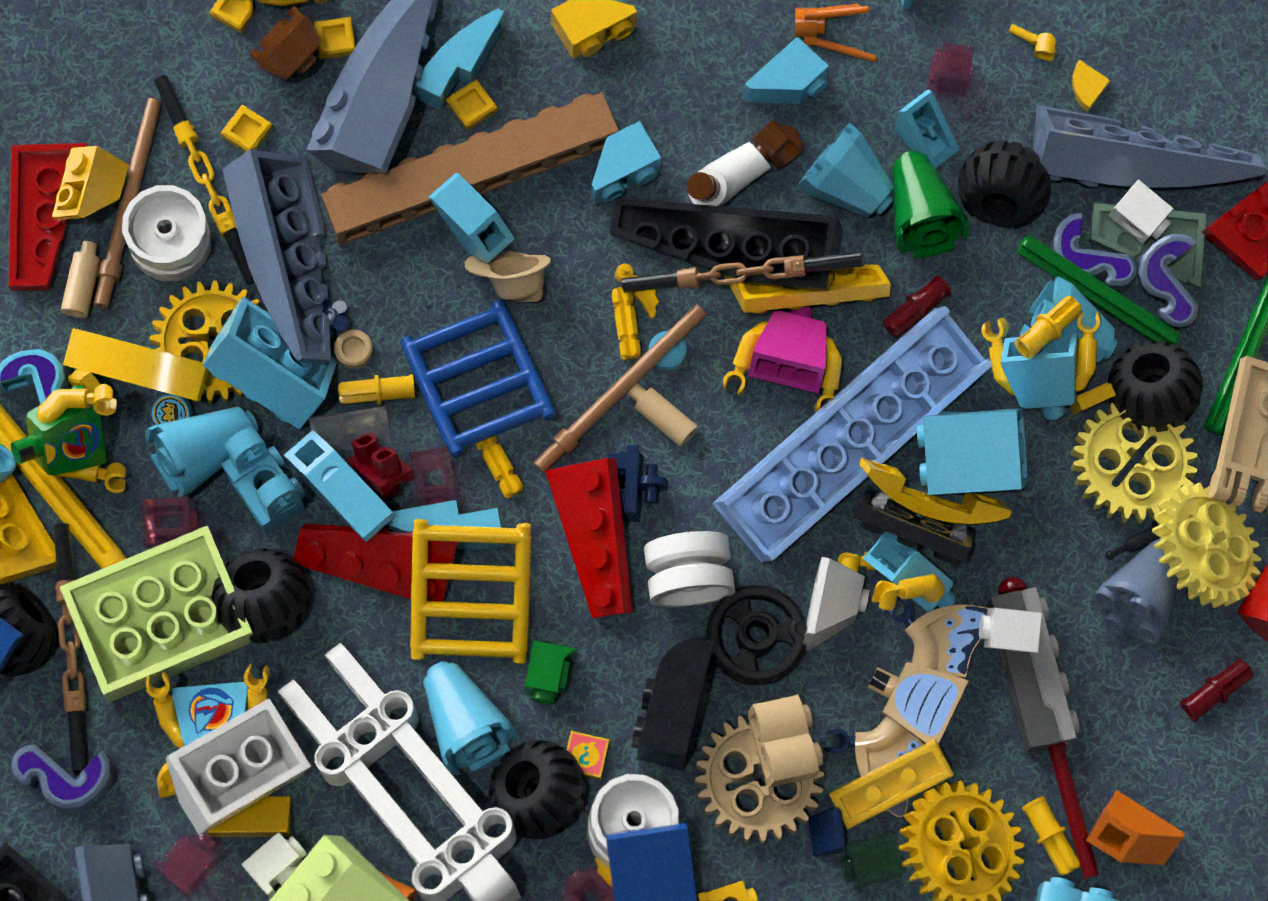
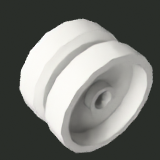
M157 185L141 191L129 202L123 215L122 233L135 265L147 276L160 281H179L192 276L205 264L211 252L212 235L200 202L189 191L174 185Z
M712 531L684 532L657 538L644 546L647 570L656 573L648 580L651 604L661 607L703 605L718 602L724 596H731L735 593L733 571L723 566L731 559L728 535Z
M626 774L610 780L598 791L587 819L586 838L592 853L603 865L610 868L605 835L678 824V807L672 793L660 781L646 775ZM626 820H633V826H630Z

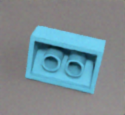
M242 297L212 343L203 367L208 369L217 379L226 381L240 390L249 400L258 402L272 411L281 421L290 423L300 429L324 401L338 360L331 356V361L328 363L297 361L280 335L270 314L245 297Z

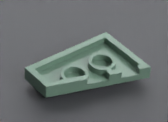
M1093 203L1089 243L1113 253L1128 254L1137 263L1139 256L1156 239L1150 235L1142 244L1108 216L1116 205ZM1172 210L1166 217L1171 224L1160 237L1170 234H1182L1190 236L1197 243L1168 264L1167 267L1178 281L1199 289L1201 287L1205 237L1201 231L1205 229L1206 213Z

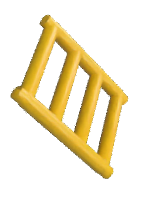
M414 520L410 631L411 659L421 660L427 654L513 658L514 663L524 664L527 662L531 564L530 523H519L517 528L428 525L427 520ZM428 541L515 544V566L428 563ZM427 579L514 582V603L427 601ZM427 617L513 620L512 642L426 639Z

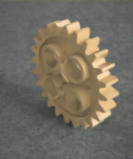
M742 716L738 717L737 729L735 730L728 723H724L722 727L724 737L712 733L710 736V740L715 748L703 746L701 749V753L709 760L697 761L696 764L698 770L706 773L695 778V785L706 787L705 790L698 794V801L710 800V804L706 807L704 814L707 816L717 812L719 816L715 827L718 828L727 822L730 824L728 836L732 837L738 829L742 830L743 839L746 843L749 841L752 833L758 834L761 844H764L769 832L772 833L777 842L780 841L782 838V828H785L792 835L795 834L797 829L794 820L796 819L803 824H807L809 818L804 809L816 811L818 804L810 796L822 795L823 789L814 785L813 782L822 780L824 772L819 771L811 779L788 783L795 791V796L790 800L779 799L774 793V787L768 788L766 782L765 786L760 787L757 781H753L735 790L727 791L725 786L728 784H738L752 779L754 770H759L761 775H763L750 725L746 724ZM729 757L739 758L743 761L745 770L740 774H731L725 770L723 762ZM743 794L751 795L757 801L758 807L752 812L741 811L736 805L737 797Z

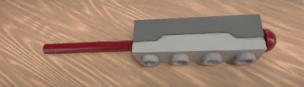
M1008 577L1000 583L998 595L991 596L986 607L1042 613L1038 653L998 649L1024 752L1027 755L1049 750L1084 880L1099 876L1091 844L1086 841L1088 833L1065 753L1066 746L1071 745L1077 738L1075 733H1079L1080 727L1075 710H1069L1065 695H1069V684L1066 674L1064 672L1059 673L1055 658L1059 657L1057 639L1054 634L1049 635L1046 625V620H1049L1048 605L1044 597L1039 598L1036 587L1027 589L1028 587L1022 579Z

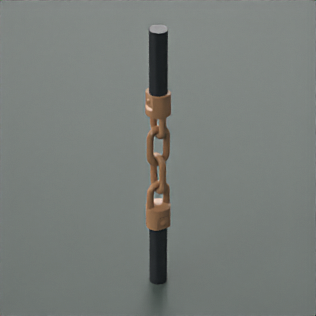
M861 251L807 258L804 255L773 258L767 260L763 266L746 268L741 263L719 264L714 266L711 272L699 273L697 267L683 268L672 273L622 278L623 293L674 287L684 289L690 287L699 288L700 281L712 280L716 285L736 284L743 282L747 276L764 274L769 279L807 276V273L863 267V255ZM784 263V273L771 274L774 268L770 265ZM739 268L736 274L740 277L718 279L721 277V273L717 271Z
M59 523L53 525L57 569V583L55 584L56 603L62 604L63 616L58 621L60 647L66 652L67 670L62 677L64 713L68 714L72 772H81L88 765L83 713L86 712L83 674L77 670L76 651L80 647L81 639L60 590V586L75 580H73L69 524ZM73 622L75 644L69 641L66 645L64 623L69 626ZM77 676L79 690L69 691L68 677L70 680H74Z

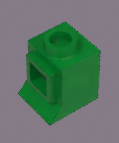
M533 641L525 681V694L532 695V701L553 705L555 699L558 700L559 694L565 695L570 661L577 657V648Z

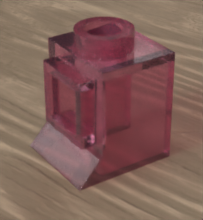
M943 42L941 49H936L934 57L930 58L927 89L933 93L965 97L971 77L974 46Z
M448 447L410 452L411 466L416 478L414 479L418 507L456 500ZM442 469L444 484L425 487L422 472Z
M188 497L141 500L144 548L161 545L198 530L196 508L189 509ZM179 517L180 527L160 529V519Z
M190 833L188 837L182 835L165 855L167 861L151 864L158 872L190 897L221 859L214 852L218 845L205 834L194 836Z

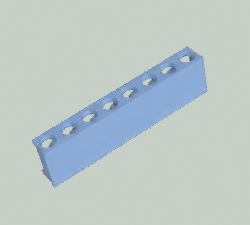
M946 306L934 308L712 503L761 563L773 561L868 477L859 466L861 457L879 463L885 462L917 433V425L923 424V417L938 415L992 367L991 361L983 358L948 314L950 311Z

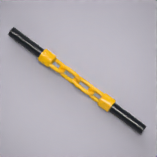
M159 76L154 80V83L174 125L178 143L181 147L189 148L191 153L188 159L189 167L195 180L201 185H206L211 196L208 207L220 235L226 239L246 284H253L255 281L239 239L233 211L225 197L217 195L212 184L215 176L213 167L207 155L202 151H197L195 147L199 137L194 131V126L187 120L168 76ZM201 158L209 172V176L204 173L202 178L194 164V160L200 162ZM222 202L226 212L218 215L214 204L220 207Z

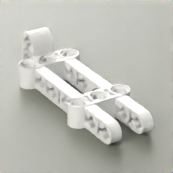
M341 643L337 644L324 656L366 709L338 732L295 680H291L277 691L282 700L320 745L315 753V764L324 780L334 786H342L350 782L416 862L417 866L412 874V882L422 900L447 901L462 888L465 890L470 901H518L521 899L515 883L497 861L515 844L516 830L509 814L503 809L496 807L482 812L415 732L419 718L417 710L408 694L399 690L384 694ZM403 707L408 709L406 715L399 720L389 718L390 713L396 708ZM366 732L376 733V737L371 743L367 745L358 744L362 734ZM396 745L464 825L462 829L436 850L433 849L368 770L370 765ZM332 758H345L340 768L336 770L326 768ZM500 823L506 826L505 832L500 837L491 838L486 835L487 830L494 824ZM471 849L475 852L469 862L463 864L455 862V857L459 851ZM437 874L443 877L441 884L437 888L429 890L423 887L425 879L430 875Z

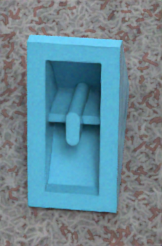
M927 89L899 111L894 131L912 151L926 154L935 169L960 150L931 90Z

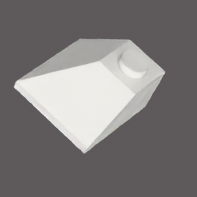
M826 557L821 558L815 578L806 623L807 630L803 644L806 645V651H810L854 623L858 611L865 613L870 590L863 589L865 576Z

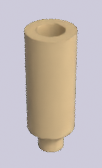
M83 241L81 251L73 254L60 309L61 313L67 316L88 317L101 261L96 256L98 245L94 242Z
M636 383L628 392V396L637 402L634 409L680 448L698 430L699 426L654 388L651 387L646 391Z

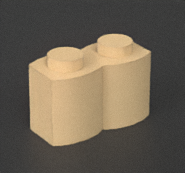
M799 695L753 704L748 710V718L767 787L770 788L814 778L819 772V766L823 764V757L819 744L817 742L813 743L808 728L812 727V716L808 705H802Z

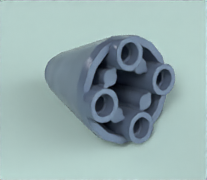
M1161 537L1158 540L1152 541L1104 581L1094 595L1095 605L1105 618L1103 626L1112 634L1122 635L1126 633L1137 639H1142L1146 643L1155 644L1168 627L1178 591V578L1176 575L1167 577V572L1170 569L1169 564L1159 562V559L1164 556V552L1155 548L1154 544L1161 541Z

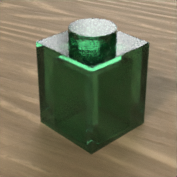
M893 832L846 846L844 850L845 857L840 859V866L845 881L853 880L855 890L901 877L905 872Z

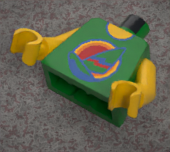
M80 384L71 389L54 390L40 406L29 411L26 415L29 436L11 443V451L16 462L22 464L34 459L48 475L98 483L99 479L105 480L104 484L108 491L113 493L123 492L126 481L121 478L126 477L125 466L116 462L110 464L106 469L102 468V464L107 463L100 415L108 416L116 411L117 400L113 398V389L107 384H101L95 388L94 393H91L89 389H84Z

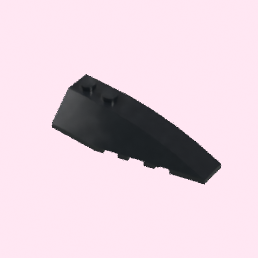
M615 197L610 234L712 270L714 266L719 264L741 263L746 268L763 266L767 260L773 258L804 255L807 258L840 254L843 229L837 216ZM784 263L770 265L774 268L771 274L785 272ZM739 268L717 271L733 278L740 277L736 274ZM836 270L807 273V276L769 279L764 274L750 275L746 277L744 282L753 285L828 291Z

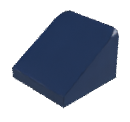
M835 808L811 816L808 822L813 856L841 854L846 846L841 810Z

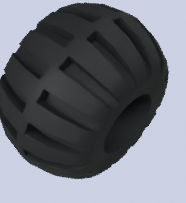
M997 140L995 143L989 142L982 145L966 159L959 172L958 191L964 209L971 217H976L979 221L991 225L1018 229L1033 222L1043 212L1050 199L1051 180L1044 165H1040L1039 154H1036V151L1028 146L1022 147V143L1012 141V143H1008L1007 140Z
M1159 340L1156 344H1153L1152 341L1142 342V346L1138 347L1135 344L1128 348L1114 362L1107 381L1108 384L1111 383L1116 396L1108 399L1109 404L1114 403L1119 413L1126 410L1120 417L1123 420L1130 418L1132 420L1130 423L1135 424L1138 430H1141L1142 425L1146 426L1148 432L1150 426L1155 427L1156 432L1168 431L1167 424L1169 423L1174 428L1183 425L1197 410L1203 391L1202 374L1192 356L1175 344Z
M257 548L254 552L250 550L242 552L240 557L236 558L234 556L225 566L235 591L227 594L221 577L215 580L212 602L218 611V621L231 633L242 628L238 618L243 622L247 618L253 633L249 637L252 642L259 644L267 643L268 640L272 642L282 638L281 635H288L295 630L306 614L310 597L308 579L301 567L291 557L280 551Z
M13 581L1 584L0 617L21 632L23 636L0 674L15 677L33 672L49 659L58 640V628L49 610L32 591Z
M530 741L511 748V753L506 752L499 759L501 764L499 767H494L491 773L493 780L489 781L491 808H500L509 814L517 836L532 840L551 838L564 832V827L569 828L576 821L573 817L576 813L580 814L584 806L582 800L586 798V783L580 764L568 750L551 742Z

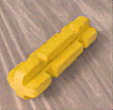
M617 287L612 290L613 307H616L614 315L618 340L621 341L619 342L620 356L622 360L638 359L641 356L640 341L637 339L639 334L635 307L632 306L634 301L633 293H623L622 287Z
M493 436L476 443L479 451L483 450V459L495 481H500L499 488L504 497L508 499L523 491V484L518 475L513 474L514 468L501 444H496L497 437Z

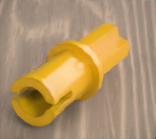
M1066 296L1047 314L1037 316L1036 323L1014 341L1018 352L1023 357L1032 359L1051 340H1058L1061 337V331L1080 315L1082 310L1081 304L1073 296Z
M413 374L379 378L378 375H374L375 379L341 382L338 385L339 400L343 405L377 402V405H381V401L406 398L415 399Z
M1041 796L1024 805L1022 810L1026 813L1039 837L1036 842L1038 845L1043 844L1057 872L1060 875H1067L1076 870L1080 864L1063 833L1066 831L1065 826H1059L1046 802L1045 796Z

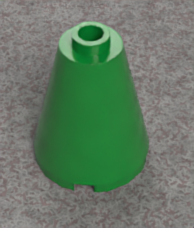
M908 151L900 155L892 166L894 237L899 252L905 255V251L912 252L914 258L920 259L949 252L955 248V240L962 235L964 241L968 236L970 226L967 216L926 154Z

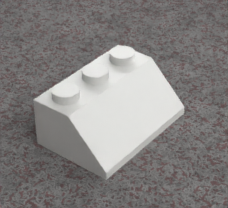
M270 698L166 757L178 801L199 836L297 780L311 767Z

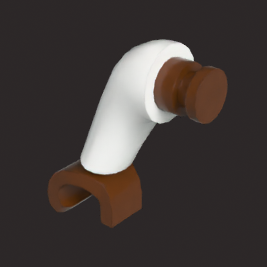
M771 120L759 133L750 138L756 147L747 142L690 176L686 186L691 201L694 204L723 206L747 185L771 169L767 162L768 160L777 169L787 167L803 153L804 145L799 139L800 134L791 125L786 126Z

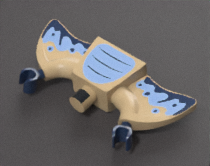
M898 596L897 598L904 604V612L898 616L894 614L893 610H886V613L895 621L903 622L907 626L905 632L914 643V652L911 663H905L899 677L877 667L869 683L868 689L888 698L881 713L885 718L873 731L855 732V736H848L841 729L828 730L825 734H836L840 738V746L838 748H824V750L829 753H841L847 750V748H855L856 764L860 775L863 776L933 739H936L939 744L968 683V680L964 678L967 675L971 655L981 640L979 638L981 616L987 615L988 608L974 605H951L932 610L916 620L912 615L913 606L911 603ZM908 799L887 810L896 817L904 816Z

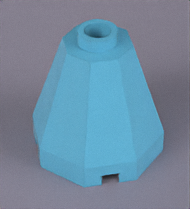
M848 123L835 137L837 140L827 146L797 186L810 196L867 218L874 211L881 215L893 200L889 193L894 186L862 133L852 124Z
M1056 277L1055 281H1048L1033 303L1029 313L1034 314L1031 320V326L1036 323L1037 316L1047 314L1066 296H1073L1082 306L1080 313L1084 310L1082 318L1084 325L1093 327L1096 325V312L1098 310L1072 283ZM1102 315L1101 324L1094 332V339L1098 340L1096 364L1100 363L1102 359L1108 360L1117 345V340L1114 339L1115 328ZM1078 316L1061 333L1077 332L1078 339L1082 338L1083 332L1077 326ZM1024 324L1020 336L1030 329L1027 325Z

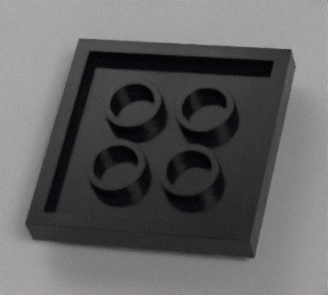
M869 485L853 517L861 521L859 526L865 530L876 534H882V531L885 530L897 535V542L913 549H918L920 545L934 550L933 556L950 564H955L957 560L965 563L976 531L975 528L965 524L945 522L918 514L897 503L883 491Z

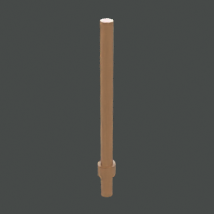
M154 98L147 99L105 260L100 261L97 277L100 280L93 303L97 308L108 309L114 283L120 280L123 268L120 261L126 242L122 233L123 215L129 202L139 193L162 105L160 100Z
M694 305L567 430L563 428L552 438L554 443L533 464L544 474L545 470H548L563 454L569 455L579 445L578 440L706 316L705 311L699 305Z

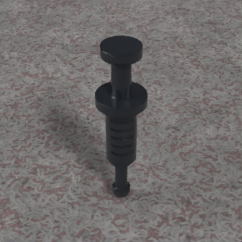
M1156 520L1152 521V527L1127 538L1123 546L1107 551L1105 557L1108 560H1112L1123 552L1134 553L1148 546L1152 541L1160 538L1152 532V529L1160 524Z

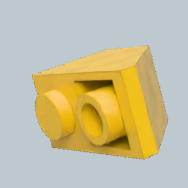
M569 0L551 9V25L572 59L581 55L589 57L597 53L602 48L603 43L613 38L618 41L628 37L634 31V27L637 26V10L633 5L613 0Z
M99 146L71 148L70 155L66 161V169L61 187L56 196L52 218L56 220L84 218L119 200L129 164Z

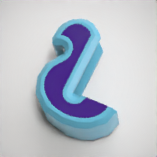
M40 349L20 351L10 355L0 363V394L35 384L41 405L54 390L69 388L67 374L62 364L53 354Z

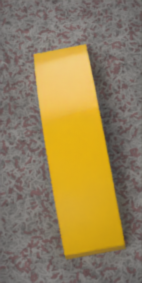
M74 328L72 329L63 365L90 371L94 374L198 402L201 400L209 371L203 367V362Z
M862 457L860 459L859 466L886 495L918 514L945 522L960 524H982L1010 518L1012 510L1002 500L977 492L965 493L962 503L935 495H928V493L905 487L906 478L897 468Z

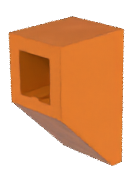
M1116 790L1096 820L1086 841L1122 863L1165 865L1185 833Z

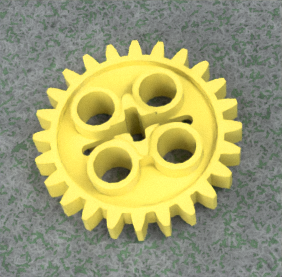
M1111 403L1108 408V416L1102 410H1097L1094 415L1096 422L1087 419L1083 425L1087 433L1079 432L1075 438L1082 446H1074L1071 451V455L1080 459L1073 462L1071 470L1082 472V474L1077 477L1074 483L1075 485H1087L1088 488L1082 495L1083 499L1095 496L1097 500L1093 509L1097 510L1103 505L1107 506V518L1109 519L1118 511L1121 512L1122 523H1126L1131 514H1135L1138 524L1143 523L1146 513L1155 520L1153 518L1154 515L1160 512L1158 504L1166 500V495L1187 484H1190L1191 487L1193 486V483L1187 478L1194 477L1197 469L1187 464L1195 461L1197 453L1186 452V449L1193 443V438L1181 439L1180 435L1186 428L1185 425L1174 428L1169 423L1167 424L1168 431L1156 432V428L1150 426L1148 432V428L1142 425L1141 430H1138L1135 424L1130 423L1132 421L1130 418L1123 420L1120 417L1126 410L1119 413L1114 403ZM1122 430L1134 431L1138 435L1139 441H1127L1123 437ZM1150 437H1154L1156 442L1147 450L1140 462L1131 469L1120 485L1114 487L1112 481L1117 478L1128 461L1139 452L1145 442ZM1158 453L1166 456L1169 466L1157 465L1153 460L1152 454ZM1098 458H1110L1115 463L1116 469L1106 470L1102 468ZM1129 482H1140L1145 487L1146 494L1139 495L1132 492Z
M1197 483L1192 487L1190 484H1187L1166 495V500L1158 504L1161 512L1155 514L1153 518L1160 525L1153 528L1152 532L1161 537V541L1155 543L1154 547L1163 550L1164 556L1159 559V562L1169 564L1170 569L1167 572V577L1177 576L1178 590L1187 587L1188 598L1191 600L1199 596L1200 603L1203 606L1211 602L1213 608L1223 604L1226 607L1248 596V590L1255 587L1253 578L1260 575V571L1254 564L1260 562L1261 558L1253 553V549L1258 547L1259 543L1250 540L1249 537L1255 530L1252 527H1245L1243 522L1246 520L1247 515L1241 514L1238 516L1235 512L1237 505L1231 503L1228 505L1226 502L1210 498L1208 495L1209 486L1203 489L1201 483Z

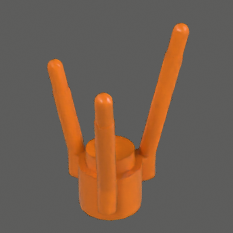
M851 4L824 8H796L795 37H804V43L807 46H818L871 62L877 61L876 55L817 38V34H824L825 18L869 13V6Z

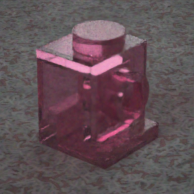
M592 866L585 873L581 869L576 870L562 884L566 888L562 893L564 901H583V895L587 892L595 893L598 901H614L613 889Z

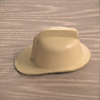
M505 250L496 255L489 263L472 255L465 261V269L472 274L489 278L496 294L502 299L515 302H538L543 296V269L549 266L551 260L546 255H529Z

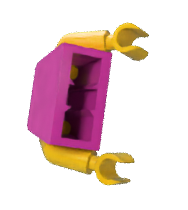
M809 306L791 309L790 313L778 310L773 312L768 322H760L743 335L733 360V364L736 366L734 371L724 376L723 386L726 391L730 380L739 379L742 383L737 395L741 396L744 394L747 388L744 374L746 369H748L749 377L818 394L820 388H823V396L817 400L814 406L816 413L821 408V402L830 401L834 397L835 390H839L842 357L833 339L826 336L827 325L823 321L812 319L813 311Z

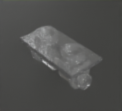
M374 406L371 409L325 416L320 414L317 417L309 418L311 431L314 430L334 450L353 448L351 442L369 432L378 438L379 443L391 442L386 406Z

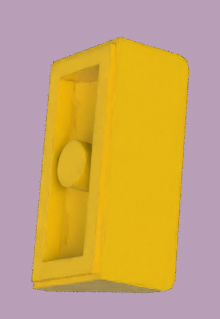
M291 796L266 797L209 830L207 834L210 837H273L279 832L283 837H290Z

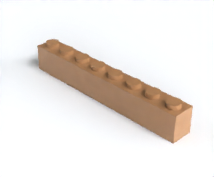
M601 92L593 96L592 94H584L575 98L571 104L563 107L552 106L545 108L537 116L524 121L522 119L512 120L497 131L476 133L466 142L455 146L452 144L440 146L428 156L419 159L417 157L407 158L401 161L397 167L387 170L386 173H367L359 181L350 184L345 182L335 184L326 193L321 194L323 206L337 242L341 246L437 211L429 196L455 173L460 174L481 195L603 150L606 138L619 130L603 93Z

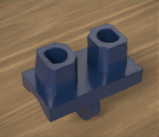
M627 445V452L607 454V458H616L618 478H626L625 489H619L622 515H626L629 522H640L642 491L645 492V503L655 504L656 493L668 489V480L657 476L658 466L656 464H647L646 476H642L643 454L639 453V445Z

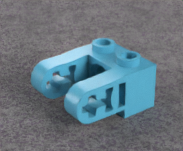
M254 427L241 430L226 442L225 449L229 459L221 463L224 473L265 535L305 511L301 499L306 497V494L295 477L289 479L283 473L281 468L285 466L282 457L274 446L267 449L266 444ZM270 479L257 490V486L262 480Z

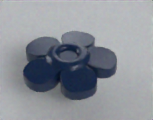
M329 299L324 301L322 313L329 317L331 339L334 336V328L341 333L349 328L350 321L345 316L349 312V307L342 300L336 301L333 305Z

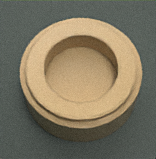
M348 330L338 336L335 341L334 351L341 365L350 369H358L365 366L371 360L373 346L369 336L364 332Z

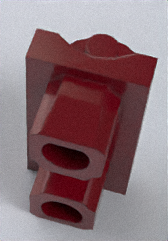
M371 432L351 442L355 455L346 459V463L368 484L381 500L397 495L401 482H411L416 479L413 469L399 459L397 452L391 447L385 448L380 445L378 438Z

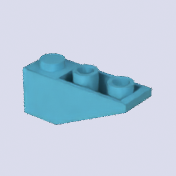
M314 430L284 455L300 479L365 542L395 517L386 504Z

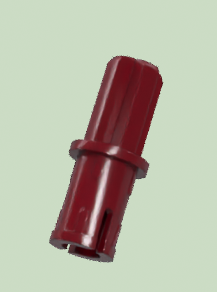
M935 276L932 281L914 295L908 294L905 297L906 302L883 320V325L888 334L894 338L899 337L919 319H923L930 310L944 298L951 295L952 292L948 284L940 276Z
M1239 659L1214 678L1211 676L1205 679L1206 684L1186 699L1181 700L1180 706L1189 718L1196 722L1199 720L1198 718L1220 702L1222 704L1228 702V696L1251 680L1254 673L1246 662Z

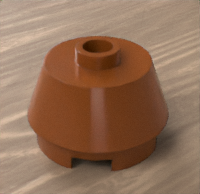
M295 6L288 12L292 19L288 21L284 18L279 21L259 42L264 49L260 52L255 48L249 53V56L259 64L258 69L285 81L296 70L302 75L318 59L312 53L323 42L308 14L305 16Z

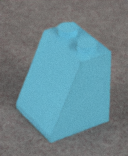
M1023 408L929 415L923 417V424L917 425L919 448L925 447L926 463H920L921 486L928 487V495L1019 490L1028 485Z

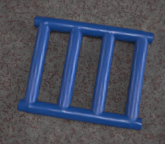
M502 299L494 301L491 304L492 308L416 339H413L412 336H406L400 340L405 357L452 458L461 456L464 453L463 448L540 417H543L544 420H550L557 415L510 311ZM498 322L506 340L428 371L421 355L422 352ZM513 354L520 372L442 402L435 384ZM523 386H528L535 401L534 404L462 433H456L449 416Z

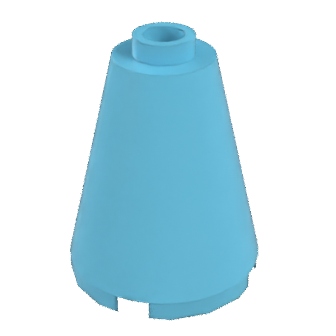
M237 406L153 425L145 431V439L147 445L154 442L156 453L150 456L166 486L171 492L179 489L177 497L182 498L192 493L222 468L221 463L229 459L225 444L232 436L249 427H254L258 431V425L249 410L243 411Z
M443 661L433 665L427 671L428 675L425 677L423 684L443 765L451 774L461 775L459 768L469 766L471 772H475L499 760L506 752H509L510 748L507 743L512 738L515 742L518 739L514 726L458 664Z

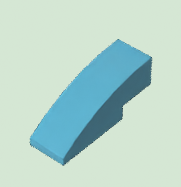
M496 9L478 18L443 45L422 70L420 80L414 82L416 99L442 110L446 103V98L450 96L458 80L465 84L473 82L505 27L504 11Z
M453 500L392 511L395 517L383 527L390 529V532L411 533L414 530L415 519L427 520L428 525L501 528L498 508L459 515L457 501ZM459 542L457 549L480 550L504 547V544Z

